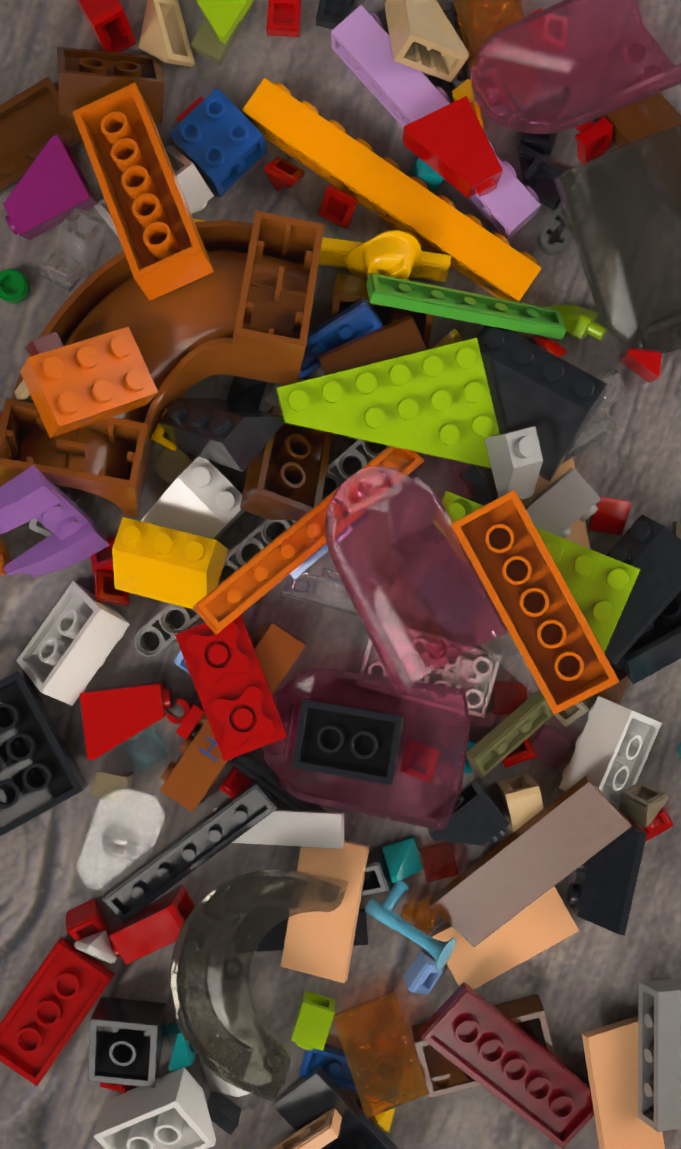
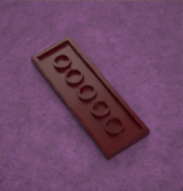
M465 982L456 989L418 1031L421 1039L562 1149L594 1116L589 1082Z

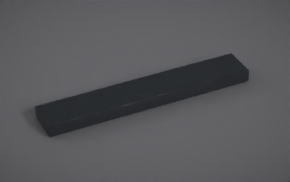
M256 779L105 892L102 900L123 922L127 921L278 809V803Z

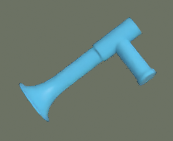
M401 880L395 882L396 884L382 904L374 899L368 902L365 908L366 913L391 929L397 930L427 950L435 959L437 971L443 968L453 952L456 939L452 938L449 941L436 940L393 912L405 891H408L409 887Z

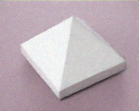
M106 930L78 940L74 945L75 949L111 964L112 962L115 963L117 959L110 946Z

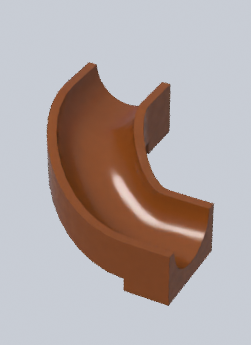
M256 210L253 223L231 220L195 222L214 272L149 301L135 281L124 250L98 268L58 309L39 337L56 332L63 346L129 326L158 393L145 406L53 438L49 437L35 404L16 400L15 393H13L12 399L6 398L0 420V487L34 465L54 485L72 487L99 495L116 504L125 516L138 517L149 457L154 443L151 437L165 409L181 398L193 385L207 377L218 374L233 375L281 385L297 383L306 349L325 224ZM21 374L16 383L15 390L23 380Z

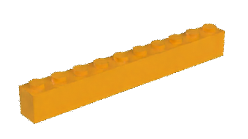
M264 77L242 109V113L270 143L337 189L358 199L359 204L397 230L410 233L429 252L452 255L451 267L496 298L519 302L542 269L537 265V260L532 255L523 251L521 253L509 246L510 242L503 235L490 233L482 227L483 224L478 218L471 214L464 215L455 209V204L449 198L443 195L436 196L428 190V186L421 179L415 176L410 178L400 171L401 169L395 161L388 157L383 159L375 154L372 147L366 141L357 138V140L346 134L345 129L338 122L332 119L327 121L318 115L317 109L307 101L300 102L292 97L290 91L279 82L273 84Z

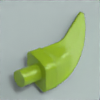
M551 305L545 307L559 310L567 332L579 340H582L589 334L601 341L607 333V328L595 322L598 313L590 309L575 305Z

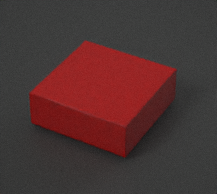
M268 0L266 27L268 36L300 38L302 0Z

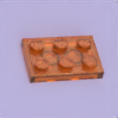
M394 991L334 1014L333 1019L366 1119L429 1094Z

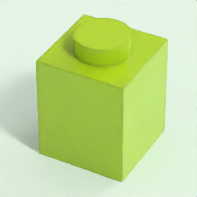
M304 990L292 1026L291 1041L296 1042L299 1047L305 1050L318 1049L323 1051L335 1014V999Z

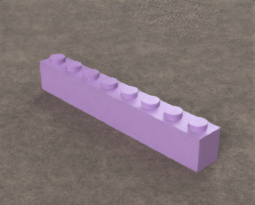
M362 5L356 8L331 31V48L403 128L405 125L450 104L446 92L439 86L435 87L428 80L427 73L394 61L390 36L384 31L378 16L373 12L368 13ZM496 155L503 170L497 188L487 195L480 197L477 193L467 198V200L497 233L509 240L536 215L541 204L538 202L539 199L535 191L529 186H524L516 178L514 168L507 161L502 162Z

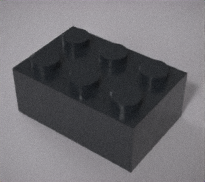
M310 697L302 699L291 767L393 786L397 778L407 714Z

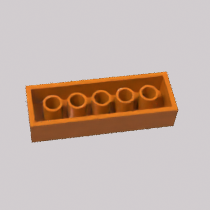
M136 83L130 84L73 111L75 121L131 272L149 301L213 273V267L151 112Z
M515 489L451 524L554 715L620 682Z

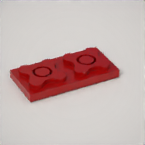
M242 615L237 617L217 635L206 623L175 634L223 761L288 737Z
M62 936L0 1023V1061L35 1086H38L115 975L113 971L90 955L75 949L74 944Z

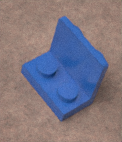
M215 89L170 132L171 139L206 174L211 188L219 197L268 153L263 134L219 89Z

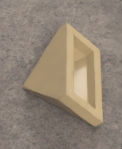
M147 0L138 48L165 63L192 67L195 65L179 2L177 0Z

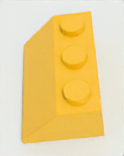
M122 517L112 548L115 589L194 610L193 606L218 586L228 549L215 539Z

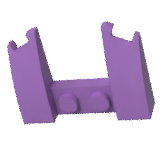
M34 465L0 487V535L34 518L52 532L50 536L3 567L6 574L24 573L30 574L31 577H38L70 567L110 545L100 526Z

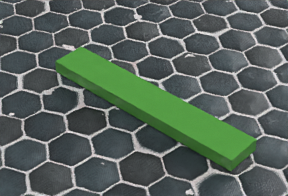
M375 273L369 274L366 283L369 301L373 304L560 340L563 339L567 331L559 310Z

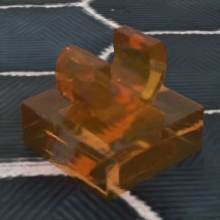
M427 896L420 901V904L409 900L408 904L403 905L401 918L414 922V927L429 935L433 930L437 912L430 907L429 899L431 896Z

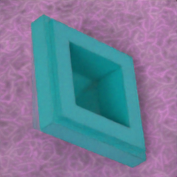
M420 158L417 159L409 170L412 176L418 177L425 182L428 190L432 193H435L445 180Z

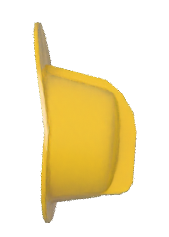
M400 230L386 231L353 248L346 258L347 268L352 275L364 276L367 279L370 273L407 280L412 269L421 258V245L408 232Z

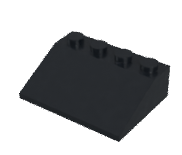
M484 325L476 338L480 348L499 433L502 434L535 426L543 458L539 476L550 482L604 400L607 383L508 329Z
M24 670L17 671L0 680V836L82 792L88 786L31 679Z

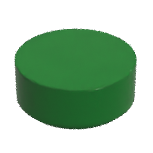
M9 268L1 271L0 298L9 304H19L25 301L30 293V282L27 277L17 269Z

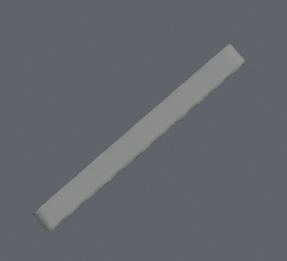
M357 440L327 466L325 480L333 481L338 488L353 476L348 475L343 470V463L347 459H357L363 468L380 453L372 452L368 447L367 441ZM266 519L227 553L224 566H230L234 571H237L247 562L243 552L248 545L256 544L262 550L273 541L268 535L269 527L272 524L282 523L287 530L299 519ZM169 604L137 632L134 638L135 648L143 656H155L165 651L177 640L175 634L190 629L201 617L195 610ZM175 609L180 610L185 616V622L181 628L174 627L169 621L170 613ZM149 631L156 633L159 637L160 643L157 649H150L145 644V635Z

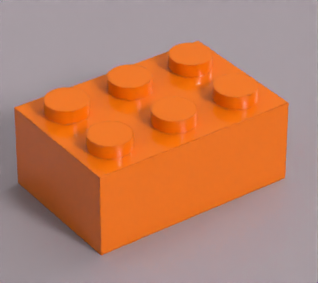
M129 326L28 357L20 371L50 438L145 406L158 393Z

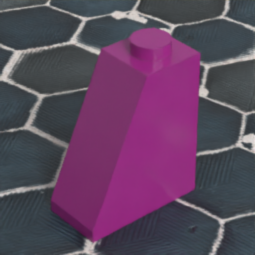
M58 134L50 138L3 203L8 213L5 219L12 232L28 240H32L98 204L68 143Z

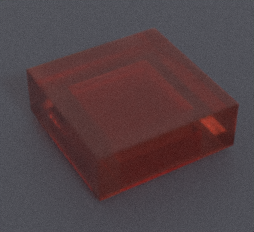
M494 681L492 714L510 715L527 700L528 683L521 681Z
M440 842L418 848L427 883L459 875L450 842Z

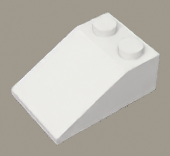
M198 456L176 478L141 521L217 540L245 512V510L240 509L243 494L208 459Z

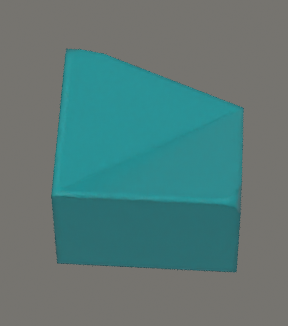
M188 1019L166 1025L165 1029L172 1051L169 1071L192 1065L197 1048Z

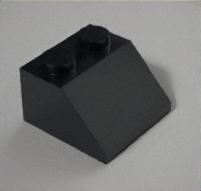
M476 779L471 781L425 819L429 834L434 841L484 846L488 841L494 843L506 833V827L510 824L500 808Z
M101 997L90 1018L88 1081L155 1088L165 1035L166 1003Z

